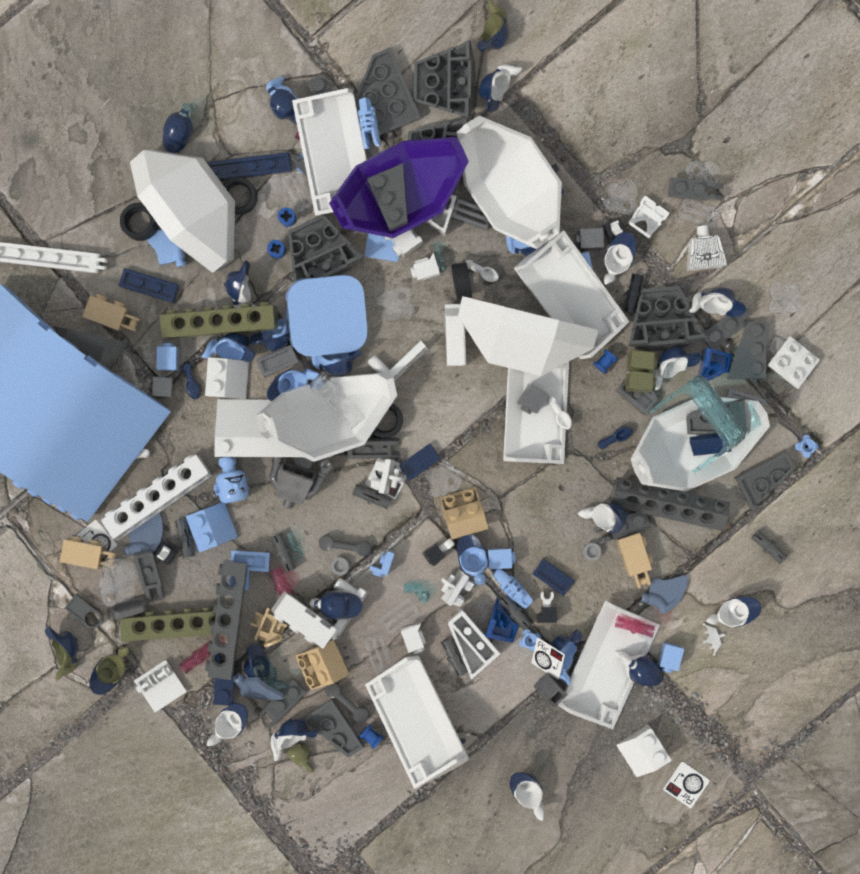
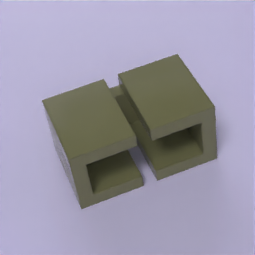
M632 350L627 354L626 371H630V374H626L625 391L648 394L655 388L656 378L653 377V370L657 367L655 352Z

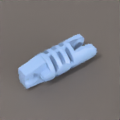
M369 98L359 99L360 110H358L364 149L371 147L369 134H372L375 146H380L381 141L375 107H372Z
M495 569L493 571L495 580L500 584L499 587L512 600L525 609L533 602L525 588L512 575L508 576L502 569Z

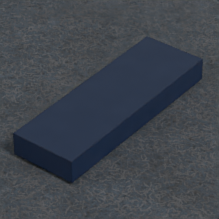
M126 268L123 269L119 282V287L171 303H175L180 286Z

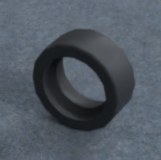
M243 177L228 179L223 184L228 192L235 185H243L250 192L249 202L245 206L235 207V214L243 215L249 213L257 203L258 194L255 186Z
M143 203L128 205L120 215L122 231L133 240L145 241L150 239L158 229V223ZM143 211L149 215L150 223L143 232H133L128 225L129 219L134 213Z
M467 263L452 264L451 268L457 300H462V296L472 298Z
M393 403L389 409L396 416V424L389 431H381L376 427L372 433L378 437H392L402 427L403 415L400 409Z

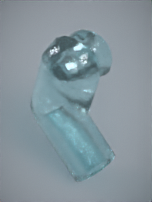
M404 583V593H415L421 603L429 601L430 593L421 583Z

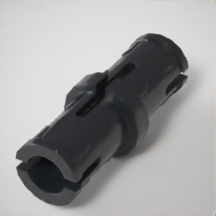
M632 273L629 290L626 291L628 295L624 309L625 312L636 314L638 300L642 294L640 291L644 278L643 275Z

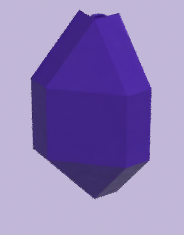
M456 137L402 141L356 165L329 204L342 228L395 238L443 212L469 161ZM403 163L408 224L390 231L367 178Z

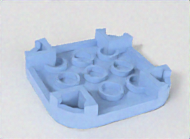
M341 274L301 278L290 285L285 298L288 309L289 339L297 352L304 356H321L352 352L363 346L367 339L366 308L363 287L357 279Z

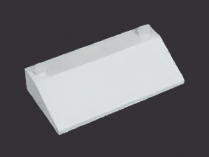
M349 88L292 100L315 216L333 213L329 202L354 167L367 160L353 89Z
M564 230L560 231L558 235L533 251L514 267L517 274L550 318L598 330L594 349L578 356L580 359L593 357L630 322Z
M569 362L541 376L508 368L503 461L564 464L566 429L558 425L556 413L551 405L548 404V398L550 396L556 397L562 410L567 412ZM529 383L534 384L549 394L537 414L532 412L530 415L520 409L521 405L517 403Z
M217 399L215 457L303 456L267 440L260 434L256 415L271 403L270 400Z
M605 601L570 677V684L565 688V692L568 695L558 706L570 714L613 729L634 684L627 675L625 665L618 661L615 651L626 652L629 656H646L660 625Z
M419 656L404 658L365 684L414 789L470 760Z

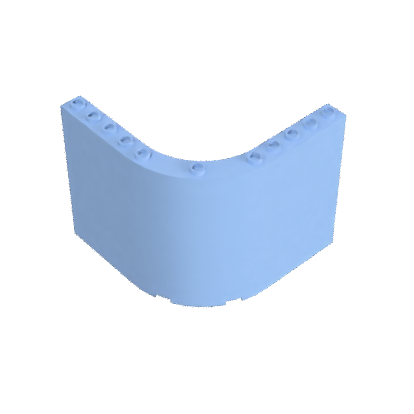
M0 283V473L13 480L12 483L19 489L26 488L32 496L38 497L39 495L47 504H55L60 511L64 513L68 511L75 519H83L88 522L171 411L162 403L115 374L89 355L85 358L86 355L79 351L78 347L55 333V330L42 320L13 291Z

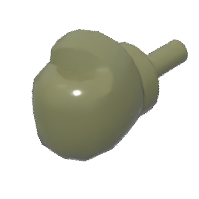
M295 743L287 751L288 757L299 767L304 765L310 773L314 771L308 763L310 760L308 746L305 743Z

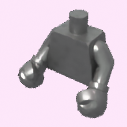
M272 457L271 462L273 464L270 480L273 488L276 489V496L284 499L283 506L285 508L292 509L295 503L302 504L304 499L309 500L319 493L324 481L334 471V463L331 459L324 458L321 460L318 466L319 471L316 472L284 461L287 457Z

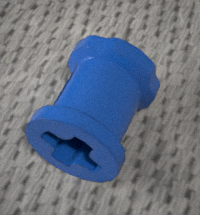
M285 207L278 212V220L283 226L291 227L296 222V215L292 209ZM286 213H289V215L292 218H289L286 222L285 219L282 217H285Z
M272 240L267 246V251L273 258L280 259L284 257L286 248L281 241ZM275 245L281 247L279 249L280 253L278 254L276 252H272L274 250Z
M605 349L604 354L597 362L594 361L593 365L603 374H606L608 368L614 362H617L618 359Z
M368 724L358 737L366 740L371 745V748L374 749L384 736L379 735L371 728L372 725Z

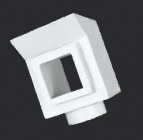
M434 253L429 260L428 257L417 260L413 267H410L412 277L417 278L418 282L440 275Z
M421 622L401 629V634L409 653L417 654L424 651L426 641L422 630L419 629Z

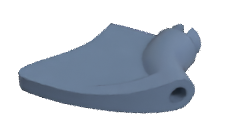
M158 513L129 533L130 546L125 547L126 555L131 556L135 552L153 549L155 555L163 539L164 525L162 514Z
M682 575L668 580L652 578L649 592L641 594V602L657 607L661 614L670 611L682 599L687 587L688 577Z
M241 673L234 676V682L240 688L242 696L264 700L283 699L284 694L268 686L259 677L247 678Z

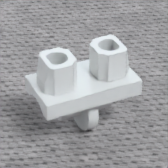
M376 460L374 470L382 471V478H372L370 487L379 490L378 493L389 494L390 486L396 488L398 481L403 482L404 478L399 477L400 469L394 468L396 460Z
M460 569L455 576L451 574L448 579L442 577L440 581L444 583L441 591L444 594L441 599L450 606L453 604L460 607L465 599L459 594L462 588L470 591L474 586V582Z

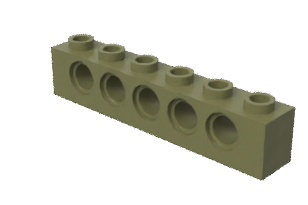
M262 302L256 307H252V304H241V308H233V305L221 306L222 310H214V307H205L203 311L196 312V309H184V313H177V310L165 311L164 315H159L161 338L173 339L234 332L278 330L277 306L271 305V302ZM256 312H259L261 316L258 322L253 321V315ZM236 314H240L242 317L241 322L238 324L234 322ZM221 315L223 321L220 325H216L215 319ZM199 317L204 319L201 327H198L196 323ZM183 318L185 325L180 329L178 321Z
M213 606L202 607V611H194V608L182 609V612L175 613V610L171 609L163 610V614H156V611L144 612V615L137 616L136 614L120 619L121 642L213 635L210 630L213 617L216 614H213ZM223 614L222 622L230 624L231 617ZM198 616L203 619L202 626H197L194 623L195 617ZM176 618H181L184 621L182 628L176 626ZM158 619L165 623L164 629H159L156 626ZM138 621L145 623L146 628L144 631L137 628Z

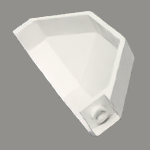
M481 116L474 118L457 131V138L469 161L463 172L464 186L494 230L535 249H538L558 235L560 231L562 182L530 136Z
M150 149L141 151L130 161L137 196L170 241L212 273L221 271L234 260L235 200L203 158Z
M462 296L458 312L459 319L488 363L539 376L594 349L598 334L597 329Z
M388 373L332 376L282 392L256 415L260 434L267 440L313 462L362 446L366 443L397 397L394 378Z
M705 395L696 397L651 419L631 457L634 472L643 485L685 492L738 467L770 427L767 412L759 401L745 400L746 435L729 436L732 452L693 456L689 442L690 437L702 435L687 434V415L739 400Z

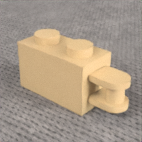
M99 294L96 297H89L82 316L83 318L121 332L123 327L135 332L137 331L135 328L141 319L128 315L130 310L125 308L126 304L114 301V304L107 302V297ZM127 317L130 318L128 326L125 325Z
M639 532L616 539L627 575L634 577L638 589L646 584L648 586L651 585L647 571L652 570L653 560L651 554L646 552L645 546H647L645 536H641ZM644 573V577L638 579L637 574Z
M70 536V538L63 541L60 556L61 563L99 569L102 565L116 566L114 561L118 553L105 551V545H101V541L89 539V542L81 541L82 538L78 536ZM104 555H108L107 561H103Z

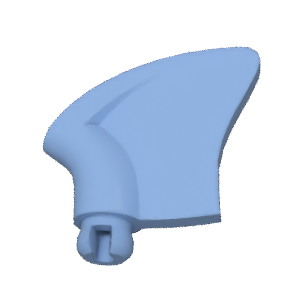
M157 230L150 239H147L157 253L159 265L176 262L178 268L186 266L185 251L170 241L163 230Z

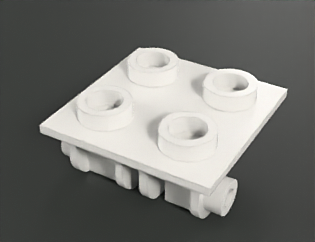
M789 336L776 355L768 361V366L795 388L799 389L820 359Z
M164 660L134 680L137 685L135 687L138 693L143 694L154 712H157L187 692L167 660Z

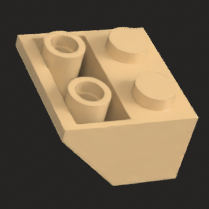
M476 487L439 497L451 539L488 529Z
M330 640L324 649L317 645L295 655L298 666L301 668L310 690L334 684L349 675L334 640Z

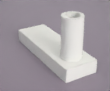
M420 341L392 369H389L376 355L368 361V364L377 373H388L394 378L395 382L428 348Z
M342 578L334 586L339 591L357 595L362 602L369 593L364 588L356 589ZM352 618L336 622L334 627L337 630L331 637L333 640H338Z

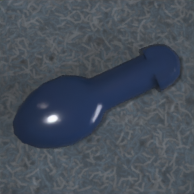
M185 363L182 368L187 379L186 391L192 399H198L201 393L200 385L194 379L192 365Z
M628 426L619 427L613 435L603 440L601 439L598 442V447L605 449L616 441L623 442L627 440L632 434V429Z

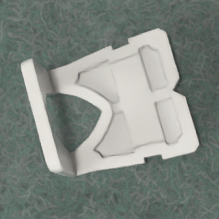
M644 196L628 224L647 238H650L653 232L661 225V222L667 218L669 212L661 206H656L654 201ZM646 221L647 232L637 227L635 223Z

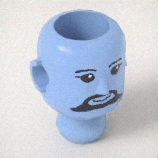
M236 457L219 458L218 463L223 473L216 476V484H214L215 494L219 496L222 503L247 499L250 489L247 483L248 478H246L244 471L236 470Z

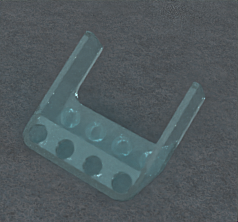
M702 376L694 377L649 411L652 414L677 395L685 393L692 398L723 441V448L692 470L694 474L741 443L745 438V431L708 380Z

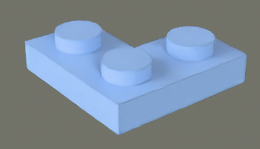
M231 550V560L249 563L245 590H249L250 571L269 572L270 552ZM230 576L229 585L234 586L236 578Z

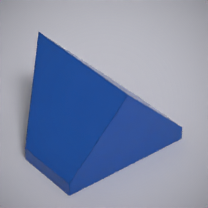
M712 348L703 349L696 387L724 373H729L732 354Z
M496 598L485 636L513 643L519 625L509 617V613L498 603L499 599Z

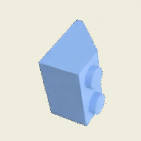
M220 503L186 516L199 552L238 538L225 503Z

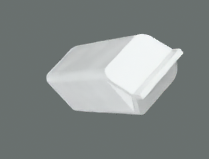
M460 304L445 305L447 366H466L465 326L458 317Z

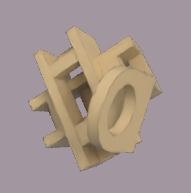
M268 607L265 614L257 611L254 621L250 624L258 628L254 639L265 641L264 647L282 641L287 623H281L273 617L274 613Z

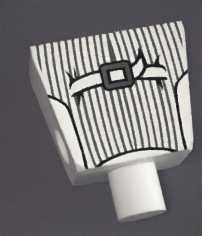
M708 225L698 226V237L691 238L688 244L687 271L725 267L727 262L719 236H709Z

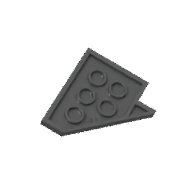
M389 47L373 54L356 95L355 102L358 112L360 110L359 99L366 97L371 100L372 107H375L379 135L383 136L420 120L421 117L391 48ZM369 134V136H370V141H371V140H373L372 134Z

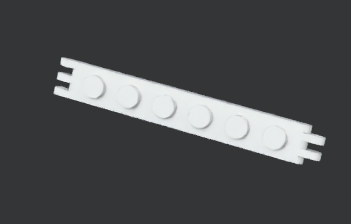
M0 242V262L89 273H99V270L107 271V266H100V262L108 263V259L100 258L101 254Z

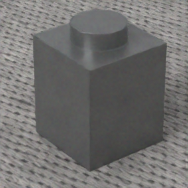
M603 228L580 229L578 234H575L576 246H579V250L603 249Z
M529 383L517 403L521 405L520 409L530 415L531 412L537 414L549 394L534 384Z
M548 673L541 677L533 686L553 708L568 695Z

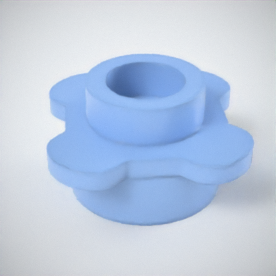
M804 435L803 439L795 444V449L799 450L804 458H809L811 453L818 449V444L811 440L809 435Z
M526 629L523 631L524 635L519 641V645L534 651L537 638L541 639V635Z

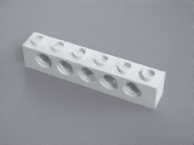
M190 455L184 459L183 464L169 469L168 474L163 478H156L150 487L140 489L136 493L137 496L124 500L120 504L121 507L107 512L105 518L101 521L112 539L119 541L213 475L200 456ZM187 470H191L190 478L185 479L184 473ZM175 481V488L169 490V483ZM158 491L160 497L154 501L153 494ZM142 502L144 508L141 512H138L137 505ZM127 513L128 519L125 523H122L121 517Z

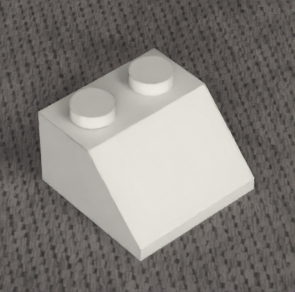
M208 357L205 396L246 399L249 362Z
M648 724L616 744L636 777L654 772L672 761Z

